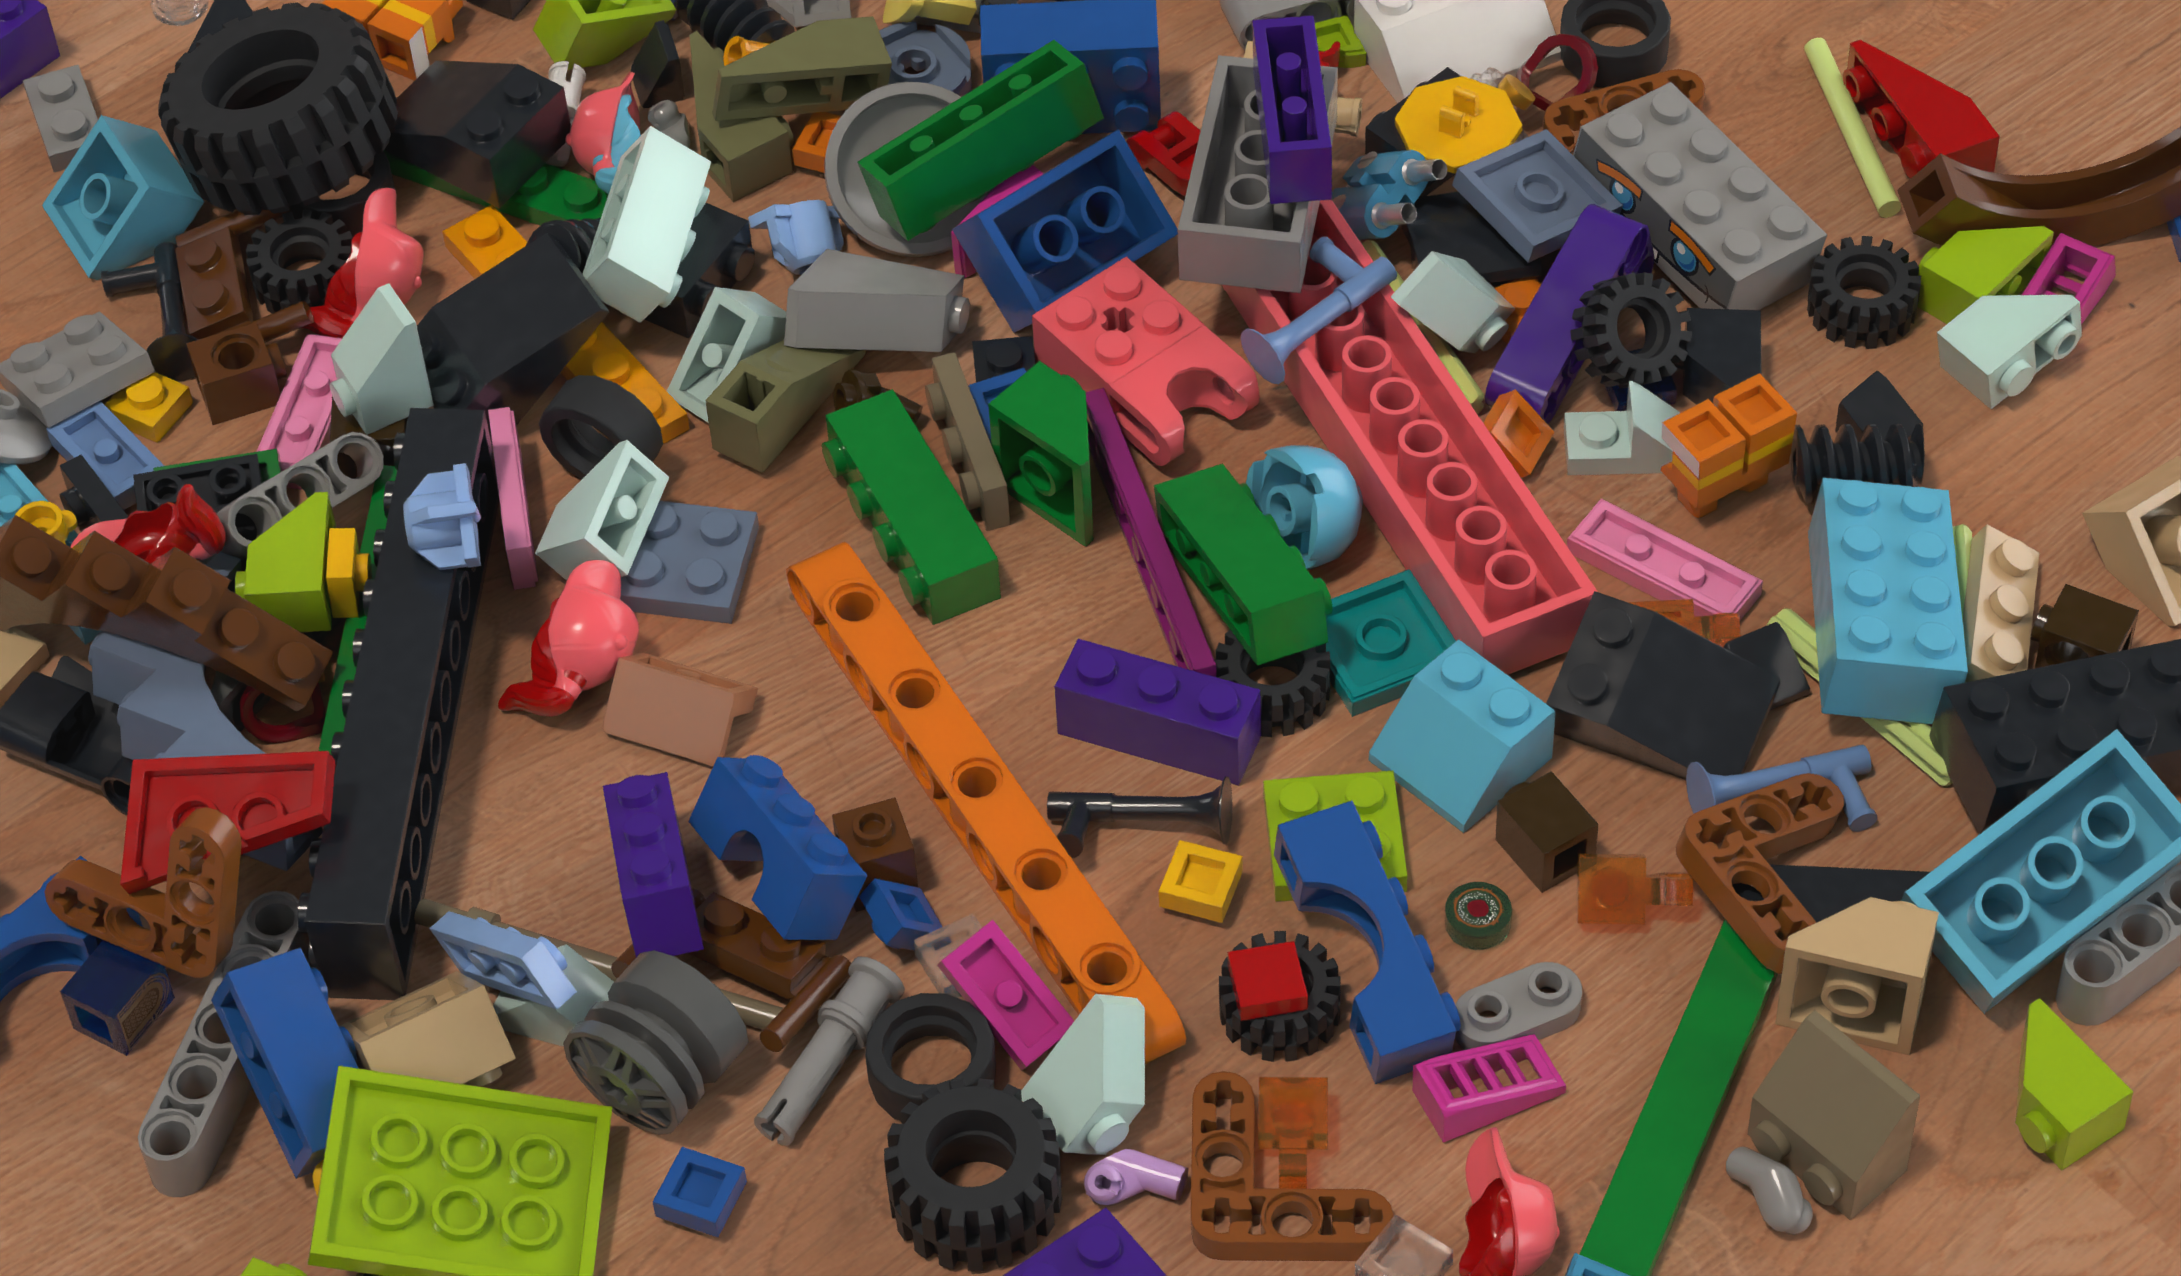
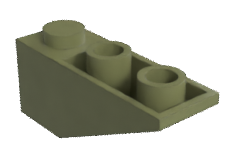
M695 31L689 35L701 156L711 161L708 171L710 177L735 202L793 173L790 147L794 145V137L788 123L781 115L715 121L712 111L718 70L724 67V52L719 47L713 49L698 31Z
M784 340L741 360L705 400L712 448L763 473L831 395L835 385L842 382L844 373L853 369L863 358L866 350L794 348L784 346Z

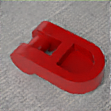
M1173 111L1158 121V128L1150 133L1142 130L1128 138L1126 142L1142 169L1149 168L1174 191L1186 196L1201 130L1181 113Z

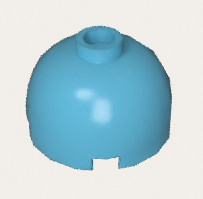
M1290 445L1273 448L1264 452L1267 456L1264 460L1253 462L1248 470L1246 484L1253 494L1256 506L1263 515H1272L1278 526L1280 536L1288 546L1295 545L1299 549L1307 570L1314 569L1339 558L1350 547L1357 536L1363 505L1361 490L1346 464L1335 454L1322 448L1308 445Z

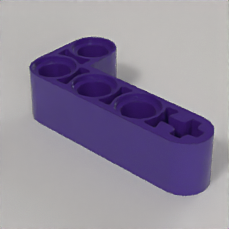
M1589 204L1583 210L1489 378L1485 392V403L1488 406L1493 407L1499 395L1516 389L1547 424L1550 423L1585 361H1578L1574 351L1584 347L1582 339L1571 341L1570 330L1582 327V322L1572 319L1573 311L1576 308L1585 306L1579 300L1584 292L1594 290L1593 285L1600 281L1631 273L1639 274L1645 272L1652 274L1654 251L1647 225L1595 204Z

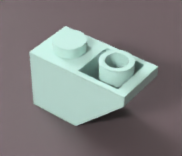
M2072 295L1982 296L1937 332L1940 367L1992 409L2007 396L2012 397L2020 394L2030 384L2038 371L2053 359L2059 360L2064 358L2075 348L2082 337L2080 301Z

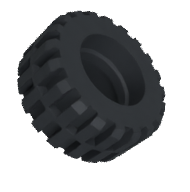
M298 2L283 4L281 9L270 10L266 7L253 11V16L240 21L238 18H235L223 24L221 31L214 35L208 33L197 41L196 49L191 53L185 52L176 62L175 73H168L163 84L158 106L161 126L194 191L212 205L232 213L237 209V211L245 215H260L262 210H269L276 214L290 211V206L296 204L310 205L320 201L319 196L331 190H334L336 193L349 185V179L356 173L363 174L373 165L374 155L376 153L382 154L388 145L396 124L398 114L396 106L398 101L371 38L364 26L357 22L354 17L324 4L311 3L308 7H304Z

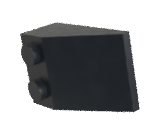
M436 60L397 97L396 108L398 114L396 124L385 150L500 209L566 143L565 138L570 133L571 123L564 87L519 64Z
M549 233L543 234L431 307L417 325L433 400V408L485 410L491 444L492 436L488 410L510 407V411H514L517 426L609 314V310L554 235Z
M1594 591L1546 704L1555 710L1554 734L1684 780H1686L1687 768L1692 762L1700 763L1706 772L1710 774L1728 776L1744 773L1781 684V678L1655 611Z

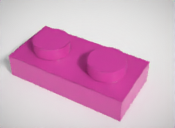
M991 920L937 964L964 1000L973 1005L986 1017L993 1036L1021 1071L1057 1043L1074 1022L1073 1018L994 920Z

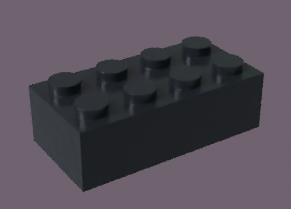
M2181 639L1944 687L1929 736L1935 750L1944 759L1947 773L1978 833L1981 834L2116 729H2118L2174 796L2181 795Z

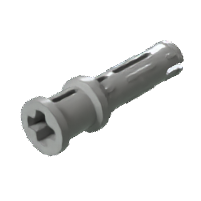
M859 956L852 961L848 969L850 978L834 1000H827L819 1009V1029L763 1110L754 1118L756 1128L771 1141L779 1130L781 1134L777 1139L778 1144L788 1146L793 1142L795 1134L851 1052L866 1046L867 1034L878 1015L885 1010L889 1003L894 1004L903 996L905 987L900 978L891 969L877 960Z

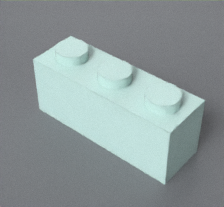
M652 126L620 158L583 271V276L601 301L640 323L658 305L665 308L676 296L682 283V276L677 274L679 264L689 253L696 238V232L690 228L693 219L704 207L710 192L709 188L705 187L704 184L711 161Z

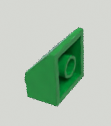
M1039 361L988 404L992 448L1006 481L1008 494L1087 547L1094 540L1086 391L1072 377L1065 374L1060 375Z

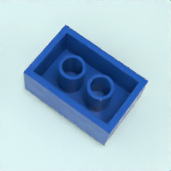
M1085 0L980 5L983 83L1052 40H1055L1084 63L1104 119L1084 130L1082 134L1113 133L1118 129L1120 132L1153 131L1158 128L1157 123L1161 119L1156 0Z
M1119 129L952 229L1013 333L1031 325L1033 314L1127 256L1134 262L1178 235V228Z

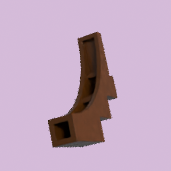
M14 515L0 527V631H5L18 625L48 623L79 626L117 634L160 647L204 664L259 690L295 711L306 706L333 654V651L227 589L231 582L230 579L176 547L150 564L96 531L90 533L71 548L17 515Z

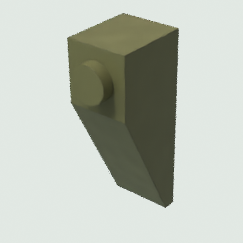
M874 17L819 20L718 70L712 111L715 121L847 110L863 95L888 85L892 62Z

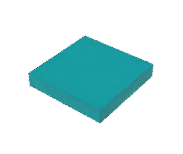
M1410 569L1332 598L1333 611L1332 614L1326 616L1328 632L1326 652L1329 651L1330 682L1352 717L1401 698L1413 677L1456 642Z

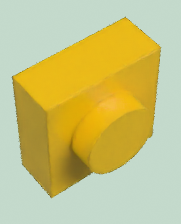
M154 372L116 392L105 406L131 432L158 443L192 405L193 400L188 386Z
M329 528L326 581L333 618H358L360 592H364L366 580L372 579L370 553H359L355 528Z
M1179 840L1158 891L1159 907L1223 923L1243 872V857Z

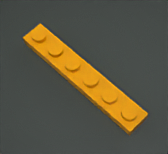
M489 205L442 231L445 247L474 279L527 244V241L493 205ZM603 322L600 323L560 372L567 380L578 375L598 376L617 383L634 394L651 411L659 424L663 444L690 429L687 412Z

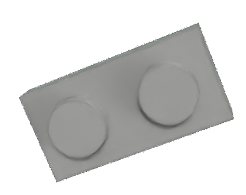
M79 65L23 80L53 172L67 168L98 121Z

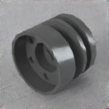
M653 950L640 953L612 984L608 991L609 1001L596 1002L586 1015L585 1021L578 1022L568 1033L563 1045L566 1059L576 1076L595 1098L605 1106H611L613 1113L637 1128L660 1135L672 1133L687 1115L688 1109H693L704 1095V1084L715 1083L744 1050L748 1043L746 1026L735 1006L715 984L698 970L678 958Z

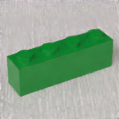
M1052 40L862 158L857 163L879 216L903 238L909 241L915 236L931 230L939 221L966 204L980 199L987 191L1017 172L1028 169L1035 161L1065 142L1076 139L1084 130L1104 119L1084 63L1057 41Z
M889 390L825 415L828 441L822 443L821 447L827 467L835 478L843 476L847 482L848 498L856 516L860 520L867 517L873 525L872 534L878 552L886 563L894 560L900 570L898 571L901 588L910 605L914 606L920 603L932 625H935L1000 599L999 565L996 554L894 390Z
M1222 463L1154 485L1158 523L1169 549L1257 666L1328 643L1326 616L1332 614L1333 606L1325 582L1320 577L1314 579L1309 573L1299 549L1295 545L1288 546L1280 536L1276 521L1271 514L1263 515L1259 510L1253 494L1246 483L1239 484Z

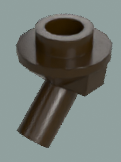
M850 369L844 373L842 383L835 385L833 395L835 411L887 392L890 389L881 386L876 373H860L856 369ZM896 393L912 421L916 424L923 406Z

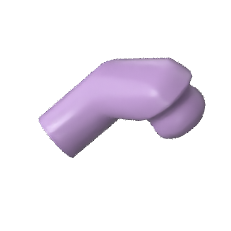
M1124 1149L1100 1160L1090 1167L1084 1178V1186L1091 1200L1100 1205L1116 1204L1145 1190L1177 1201L1184 1191L1188 1177V1168L1136 1150Z

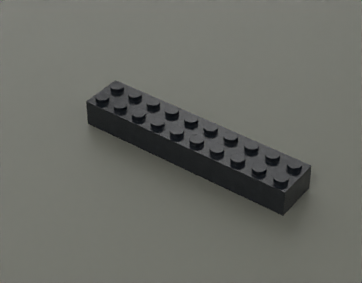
M410 408L405 433H397L395 437L394 465L397 470L395 481H387L384 489V513L387 518L386 528L377 529L374 537L373 555L374 563L377 567L375 579H367L364 585L363 608L364 614L367 617L365 629H356L353 638V662L355 667H357L354 680H346L343 686L342 711L346 719L343 732L336 731L332 739L331 756L336 762L331 822L324 825L322 838L312 839L309 851V871L313 878L310 893H301L298 903V928L301 933H308L310 939L308 951L310 968H316L323 976L328 990V998L396 1000L405 996L407 992L419 924L415 923L414 917L419 902L425 897L499 504L495 460L485 410ZM466 463L470 472L473 500L481 515L480 521L477 522L481 566L439 570L409 548L403 504L427 474L453 471V465Z

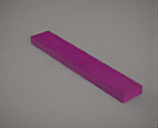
M1104 388L1086 392L1089 450L1175 666L1216 677V663Z

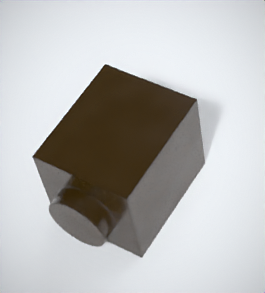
M1552 771L1530 783L1522 782L1515 785L1502 799L1497 801L1495 840L1541 893L1596 862L1598 823Z

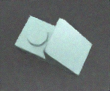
M1629 381L1626 411L1565 412L1564 439L1567 475L1663 473L1661 466L1672 461L1673 450L1662 439V422L1676 416L1680 412L1633 381Z

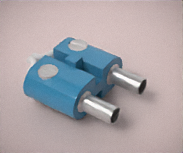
M1415 150L1385 153L1370 152L1359 156L1342 177L1348 185L1343 188H1335L1332 192L1331 200L1359 240L1386 238L1393 234L1399 225L1410 224L1415 221L1417 211L1413 204L1425 189L1428 181L1441 180L1446 176L1447 165L1442 159L1426 160L1421 153Z

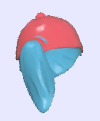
M629 72L620 86L596 92L581 101L575 112L570 133L565 138L566 144L572 147L577 162L587 172L594 175L598 188L607 194L610 192L621 156L641 136L639 110L631 87V81L635 75L634 72Z

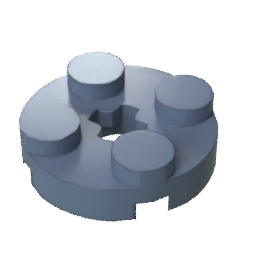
M902 22L890 25L879 31L892 62L888 85L901 82L928 83L943 87L961 97L972 91L971 53L963 38L953 30L935 24L936 32L917 30V22ZM912 67L916 71H925L918 74H907L904 69Z

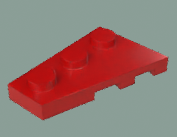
M329 751L134 759L132 763L120 885L128 894L167 881L169 845L172 833L198 808L207 807L215 809L226 815L235 824L241 837V855L330 824L336 761ZM207 851L201 859L206 860L211 855V852Z

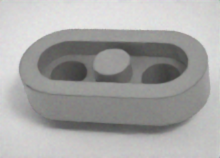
M1540 962L1470 989L1455 1004L1461 1022V1029L1456 1032L1455 1039L1464 1050L1532 1034H1535L1537 1039L1540 1040L1563 1031L1574 1024L1579 1017L1582 1001L1581 982L1577 975L1564 965L1554 962ZM1549 988L1554 989L1557 992L1544 993L1541 992L1539 989ZM1489 1010L1498 1015L1485 1018L1480 1016L1479 1013Z

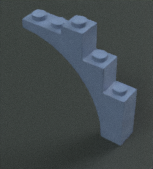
M219 552L206 566L230 579L231 582L227 589L235 593L236 572L242 571L241 559L224 552ZM101 631L94 638L88 655L89 663L92 666L93 695L119 704L117 723L121 731L122 756L134 760L266 754L245 739L220 711L204 679L206 665L160 647L113 633ZM319 827L245 853L244 855L287 871L310 847L312 839L319 838L322 835L323 828Z

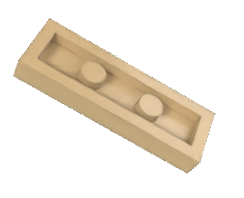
M1988 524L1972 538L1963 611V629L1968 667L1965 682L2025 671L2028 667L2039 552Z

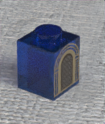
M105 940L100 943L60 991L73 1029L126 1056L175 998L166 966Z

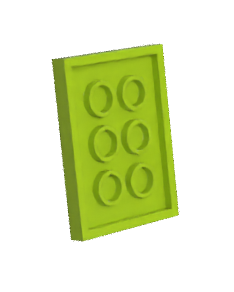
M338 1066L308 1265L381 1276H593L612 1107Z

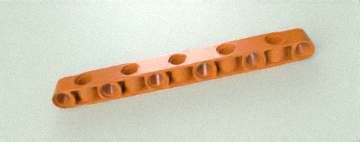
M842 542L786 568L791 592L801 611L1077 1014L1079 1015L1095 994L1137 998L1145 1007V1064L1185 1045V1030L1170 999L850 545ZM1103 983H1115L1112 985H1101Z

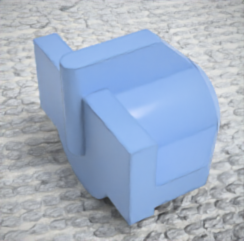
M807 200L789 205L774 204L748 217L750 228L768 229L774 258L786 266L787 270L797 275H802L826 249L840 251L844 244L839 224L840 217L834 207L827 206L823 200Z
M466 463L453 465V471L427 474L403 504L409 548L439 570L481 566L477 522L480 521L481 515L473 500L470 472Z

